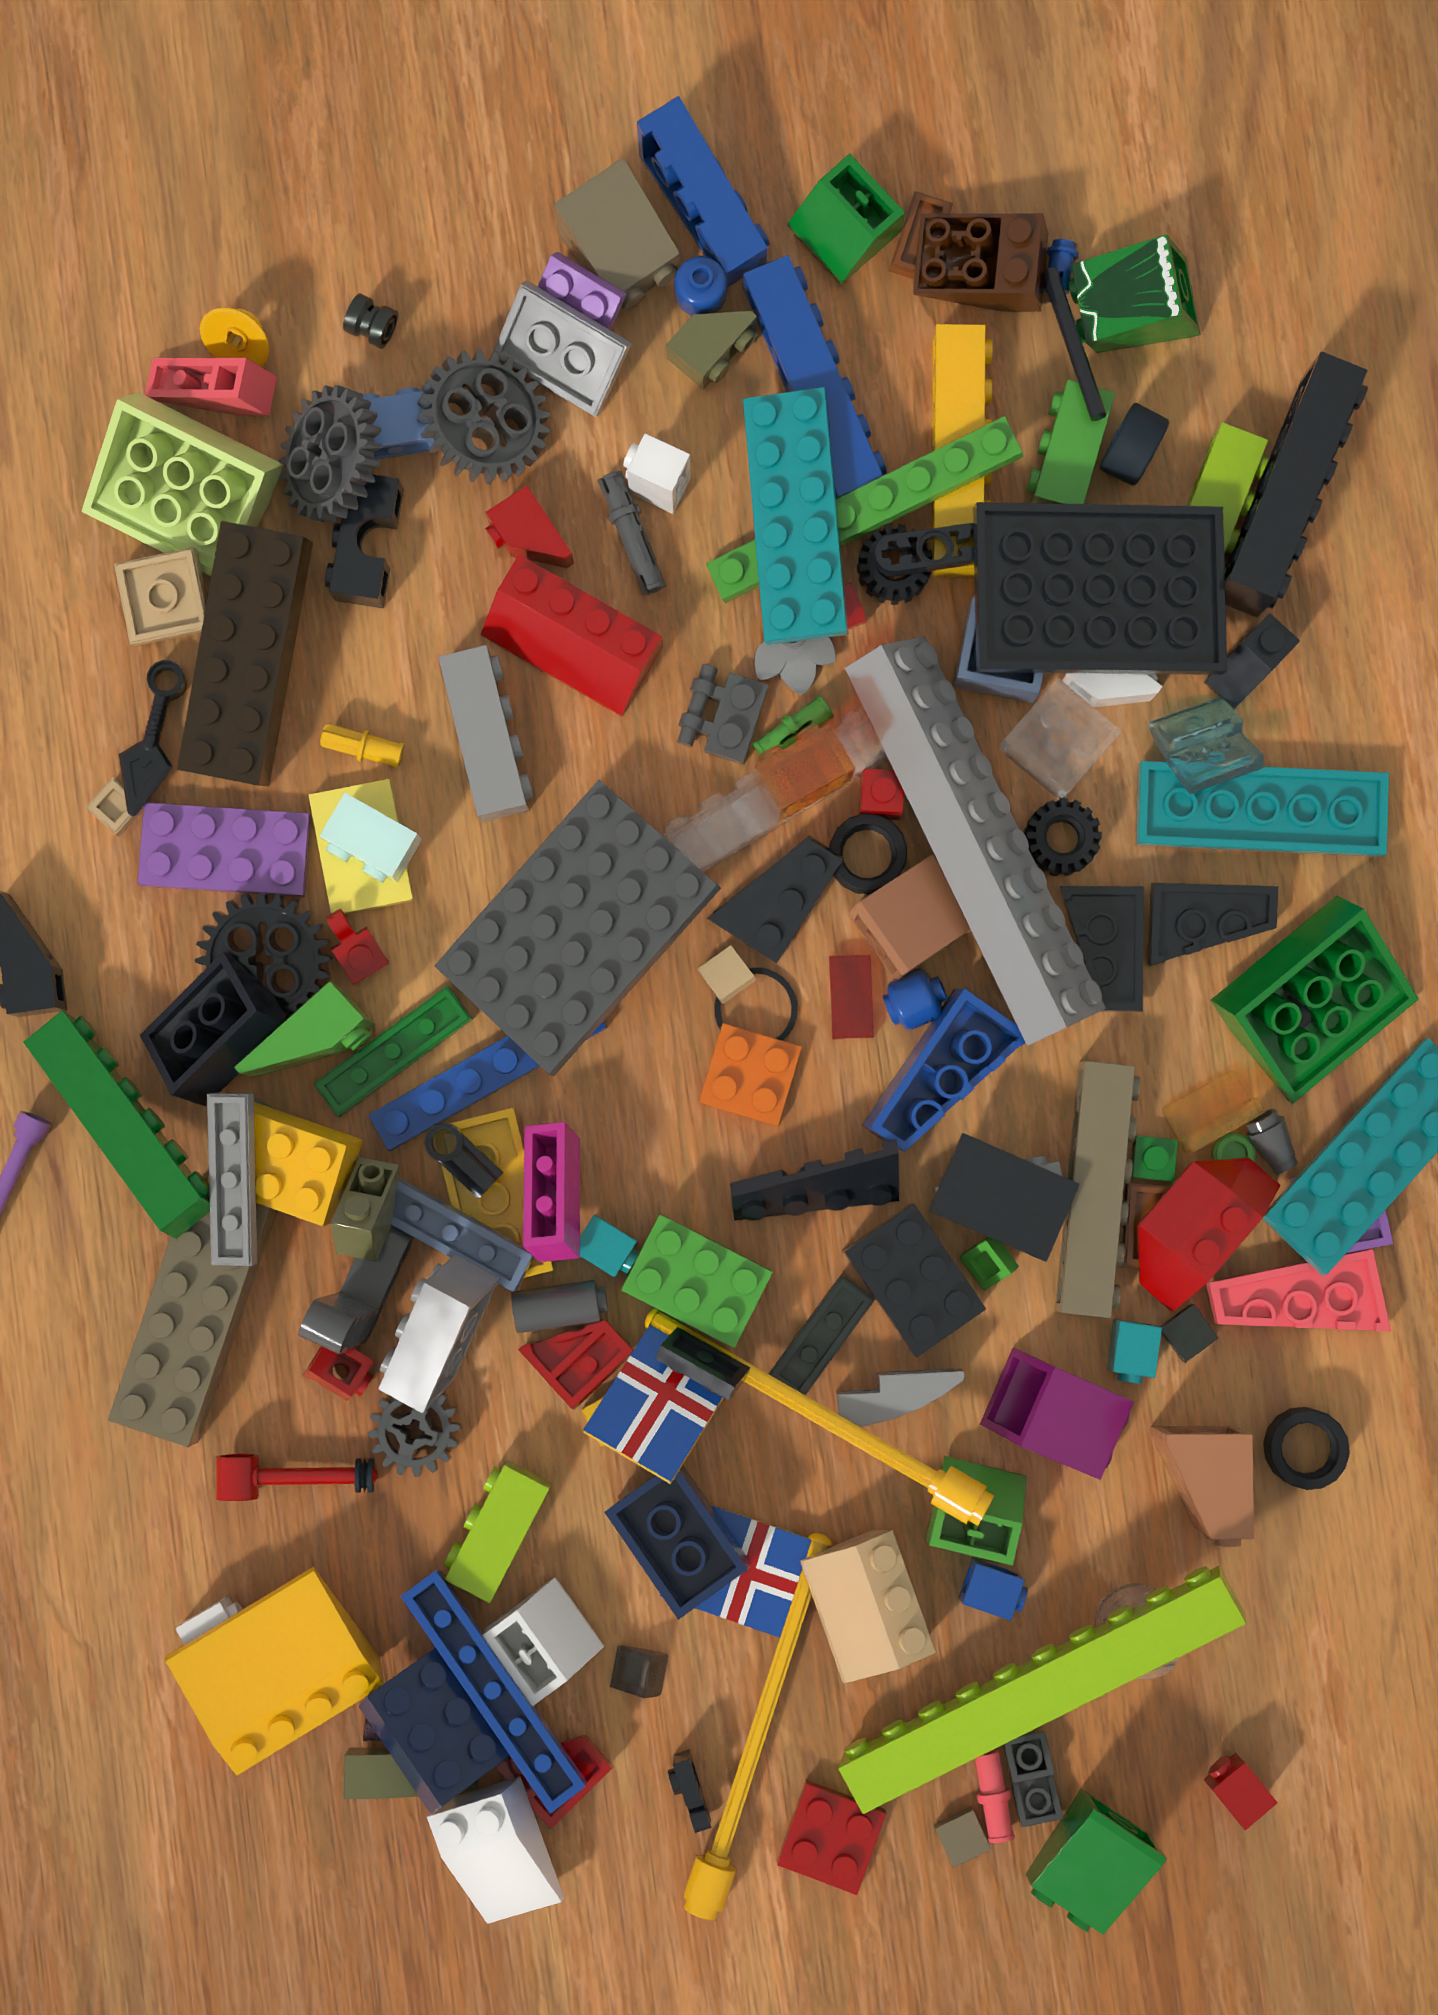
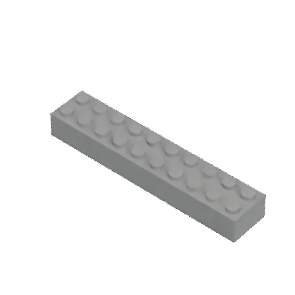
M925 636L882 644L845 667L1026 1045H1031L1106 1009L1102 1001L1101 990L1097 983L1091 979L1083 962V953L1080 947L1074 943L1065 925L1064 914L1055 904L1047 888L1046 877L1042 870L1037 867L1028 849V840L1025 834L1019 830L1010 812V803L1007 797L1000 791L992 775V766L989 760L982 754L974 738V729L969 720L964 717L956 701V692L951 683L946 680L938 664V655L934 647L928 643Z

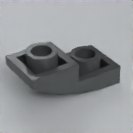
M1045 1731L1023 1735L1004 1744L1020 1827L1063 1819Z

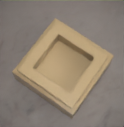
M114 777L85 807L117 836H120L144 810L143 806L136 816L128 814L124 786Z
M731 945L698 968L700 975L722 1004L756 981L752 972Z

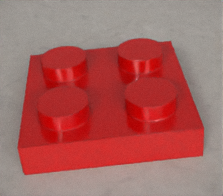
M806 1780L777 1858V1865L857 1895L886 1816L885 1809L877 1807L862 1814L853 1797Z

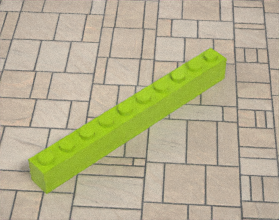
M1207 1566L1198 1568L1184 1578L1185 1583L1171 1590L1169 1586H1163L1151 1592L1145 1598L1146 1603L1134 1609H1131L1130 1605L1123 1606L1107 1616L1108 1622L1094 1629L1092 1625L1083 1626L1069 1635L1070 1641L1056 1648L1053 1644L1045 1645L1031 1655L1032 1660L1018 1667L1016 1663L1003 1666L993 1674L994 1679L981 1686L978 1682H972L955 1693L957 1698L943 1705L940 1700L934 1701L918 1712L919 1717L907 1723L903 1719L896 1720L881 1730V1736L869 1742L866 1738H861L848 1745L844 1749L845 1754H843L838 1770L862 1814L1245 1625V1611L1220 1566L1211 1570Z

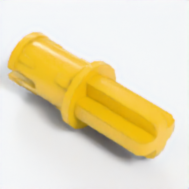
M330 723L324 726L320 737V745L324 748L356 756L359 762L364 758L394 766L397 769L403 756L405 743H397L370 735V731L367 729L362 733Z

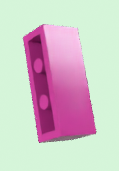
M566 1122L525 1126L523 1247L539 1262L580 1258V1138Z

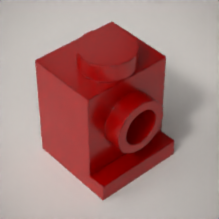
M321 1346L303 1376L309 1380H314L347 1401L354 1393L359 1397L364 1393L374 1376L368 1372L374 1361L354 1348L338 1354ZM335 1365H343L346 1368L347 1375L345 1379H338L334 1376L333 1367Z

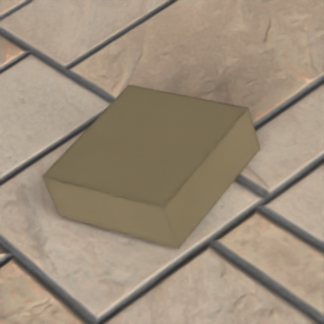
M972 1806L934 1824V1828L953 1868L991 1850Z

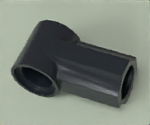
M443 1123L435 1125L428 1131L424 1143L427 1153L446 1168L477 1199L504 1173L457 1126ZM441 1130H448L453 1133L457 1141L454 1151L447 1155L439 1153L433 1143L434 1137Z

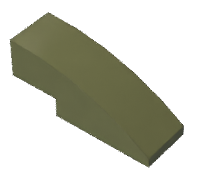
M349 1748L344 1755V1799H383L418 1796L387 1748ZM478 1780L464 1791L477 1790Z

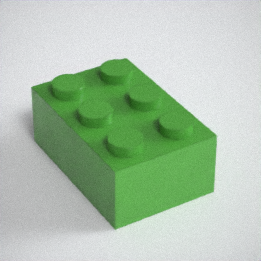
M659 1214L621 1291L735 1348L773 1272L690 1228Z

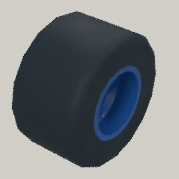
M1133 403L1110 443L1100 464V469L1131 486H1135L1157 451L1169 426V420L1138 403Z

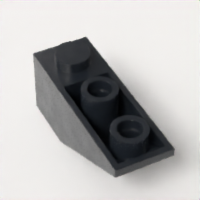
M0 891V967L3 984H0L1 1007L3 1009L6 1008L7 1015L16 1017L66 1011L67 1001L63 969L11 895Z

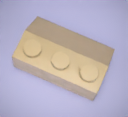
M873 1529L800 1560L843 1683L899 1670L936 1653L893 1530Z

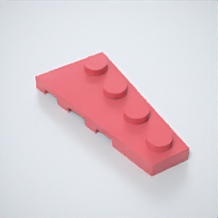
M1373 1249L1346 1253L1327 1275L1321 1276L1306 1261L1209 1281L1206 1284L1215 1324L1391 1332Z

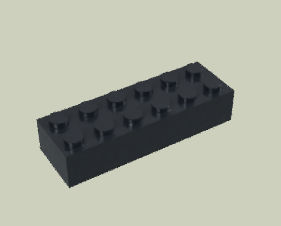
M1321 351L1301 378L1266 468L1255 491L1251 507L1240 528L1241 532L1236 546L1225 565V601L1227 606L1258 617L1267 607L1273 609L1278 598L1282 599L1292 578V575L1286 572L1289 570L1293 560L1297 561L1302 554L1307 541V537L1302 536L1308 523H1313L1320 510L1322 499L1317 497L1323 486H1327L1334 475L1338 462L1334 461L1333 458L1338 448L1344 447L1353 427V424L1348 423L1354 409L1358 410L1367 393L1368 386L1362 384L1368 371L1367 369Z

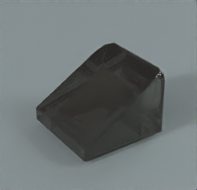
M618 1645L610 1687L642 1698L660 1696L668 1655L658 1651Z

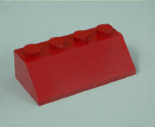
M518 554L497 589L481 631L482 637L621 717L663 648L661 635Z

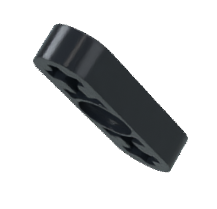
M974 523L887 535L876 546L874 553L875 566L884 575L900 576L974 565V550L971 546L959 547L957 552L959 557L952 556L954 543L951 536H957L956 545L967 543L971 534H974ZM930 539L940 540L946 547V554L939 560H931L924 555L922 550L923 544ZM909 542H916L915 557L918 563L911 562L912 554L901 556L897 565H891L889 558L882 557V555L887 554L889 546H895V550L898 553L909 552L911 548Z

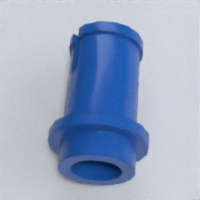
M1055 239L1052 242V246L1047 248V255L1050 256L1048 268H1057L1067 295L1069 293V280L1072 272L1071 264H1073L1074 260L1078 259L1079 252L1076 250L1077 244L1066 239ZM1044 284L1043 291L1048 293Z

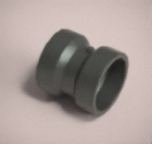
M358 293L348 307L343 322V330L353 336L363 335L368 338L370 344L383 349L390 341L396 328L398 311L388 306H374L372 298Z

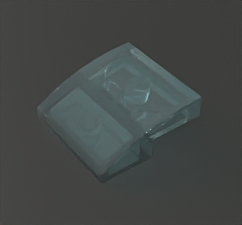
M1222 697L1149 722L1150 732L1162 756L1189 794L1263 769L1264 755L1242 733L1243 719Z

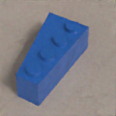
M675 97L638 120L639 157L704 256L717 261L724 269L727 278V288L742 279L743 273L766 264L767 246L770 245L766 233L758 223L754 225L747 213V206L743 198L731 186L720 163L714 157L680 97Z
M965 988L952 991L942 1006L941 1015L931 1022L862 1124V1127L884 1142L896 1139L898 1150L905 1152L944 1117L950 1108L974 1090V1087L991 1071L994 1072L1019 1046L1025 1044L1024 1038L1015 1023Z

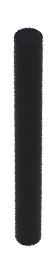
M1048 268L1041 275L1091 421L1101 420L1107 414L1057 268Z

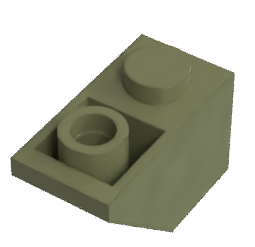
M752 311L694 314L666 344L667 359L704 390L711 381L717 383L725 376L731 366L729 361L738 350L744 353L753 344L758 335L755 332L757 328V315Z
M362 1157L358 1158L330 1223L336 1254L377 1262L391 1228L400 1173L399 1165Z

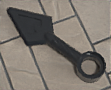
M161 660L154 663L147 673V683L154 694V699L143 740L119 753L127 812L130 816H136L173 768L159 742L169 703L184 694L187 680L180 666L170 660ZM163 671H173L178 675V683L171 690L163 691L156 687V678Z

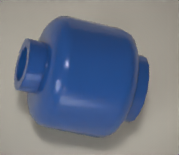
M705 256L692 257L683 262L677 270L674 280L676 302L690 316L718 312L725 303L727 295V278L721 265L712 258Z
M922 969L909 972L899 980L896 978L891 980L887 987L888 993L883 995L886 1009L894 1025L901 1024L908 1030H913L935 1021L943 1010L941 1002L948 999L940 978L937 976L931 979L928 973Z

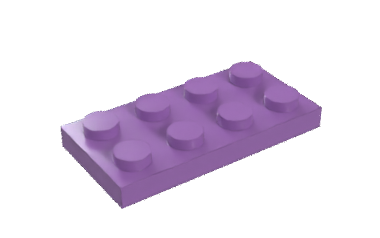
M145 803L137 884L143 887L250 894L266 892L267 895L281 893L283 896L305 897L312 816L309 813Z

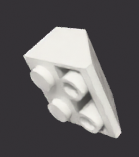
M553 1577L488 1625L482 1635L532 1706L568 1681L604 1647L603 1642L556 1577Z

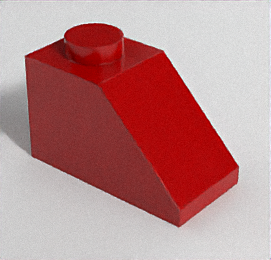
M528 486L523 487L485 512L490 524L485 530L497 549L504 546L511 557L517 558L518 554L530 561L564 568L574 564L571 551Z

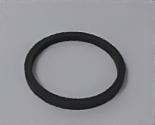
M749 968L752 974H763L777 980L789 995L791 1001L790 1021L783 1033L776 1038L783 1041L790 1034L797 1018V1000L794 991L789 983L776 972L765 968ZM716 996L715 1018L719 1029H721L723 1023L720 1012L721 1002Z

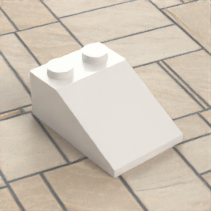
M520 1776L458 1795L435 1813L427 1816L442 1860L487 1924L557 1904L565 1899Z

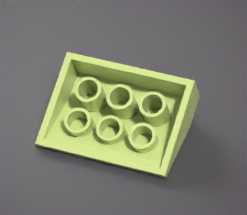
M137 392L118 398L81 512L163 553L194 547L198 551L201 571L211 576L221 521L258 527L271 502L284 464Z

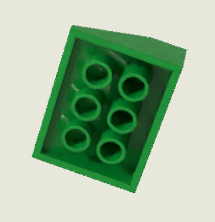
M1335 896L1210 1001L1230 1031L1287 1100L1293 1104L1419 998L1364 908L1339 896ZM1285 992L1296 998L1303 1006L1310 1010L1311 1023L1305 1028L1298 1026L1304 1016L1296 1004L1282 997Z

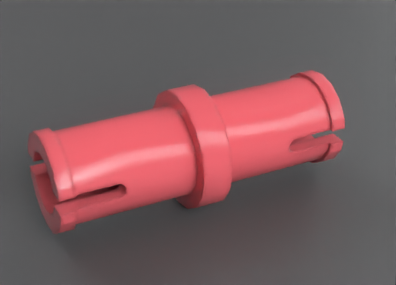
M997 1749L974 1759L980 1786L977 1799L979 1804H983L988 1842L990 1843L1006 1842L1015 1838L1008 1800L1012 1798L1010 1788H1005L1000 1760L1001 1754L1000 1750Z

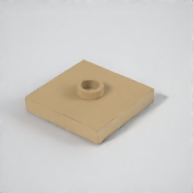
M191 547L114 564L130 645L139 646L201 633L207 596L196 548Z

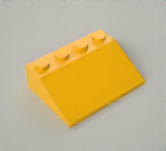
M314 1567L165 1656V1662L212 1745L236 1776L362 1700L384 1684L380 1657Z

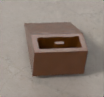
M1043 213L921 214L913 289L914 295L996 311L1041 312L1044 286L1041 274L1046 266L1049 235Z

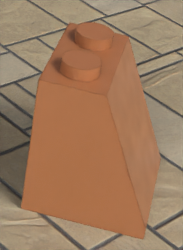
M933 854L855 904L849 914V917L891 977L898 980L971 931L939 862Z
M1151 1426L1152 1438L1194 1528L1203 1533L1206 1539L1215 1540L1216 1546L1238 1547L1241 1546V1539H1254L1253 1434L1235 1426Z

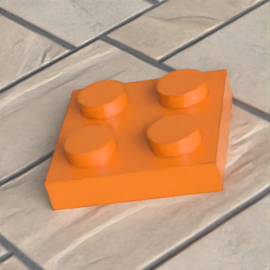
M722 1023L698 1103L778 1127L802 1047Z

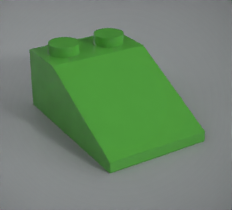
M329 981L234 1068L240 1074L256 1078L341 1054L350 1048L354 1052L372 1037L369 1030L376 1024L342 987Z

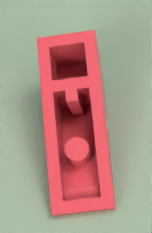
M152 358L145 396L159 402L238 416H269L277 376L247 358Z

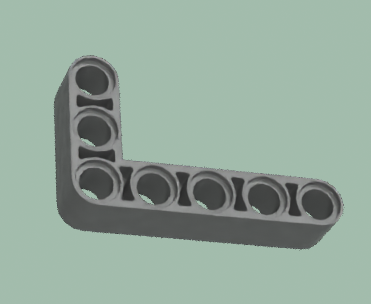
M391 1225L377 1262L355 1258L341 1291L317 1298L312 1302L300 1326L298 1336L338 1354L366 1343L378 1321L414 1237Z

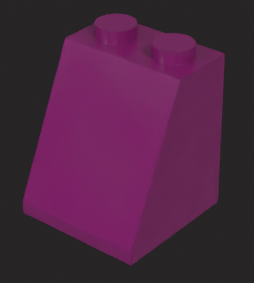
M1012 1348L980 1425L1023 1448L1101 1480L1105 1469L1112 1460L1113 1450L1121 1431L1129 1420V1413L1134 1402L1018 1349Z

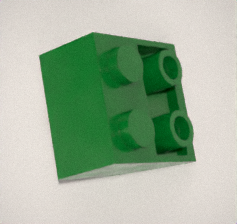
M849 153L817 182L789 220L787 226L832 275L843 284L901 233L905 212Z

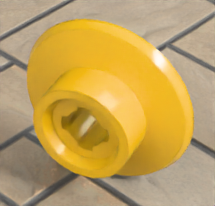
M222 307L209 311L202 318L200 324L201 339L208 352L214 358H247L261 367L266 363L269 356L268 339L260 321L255 315L244 309Z

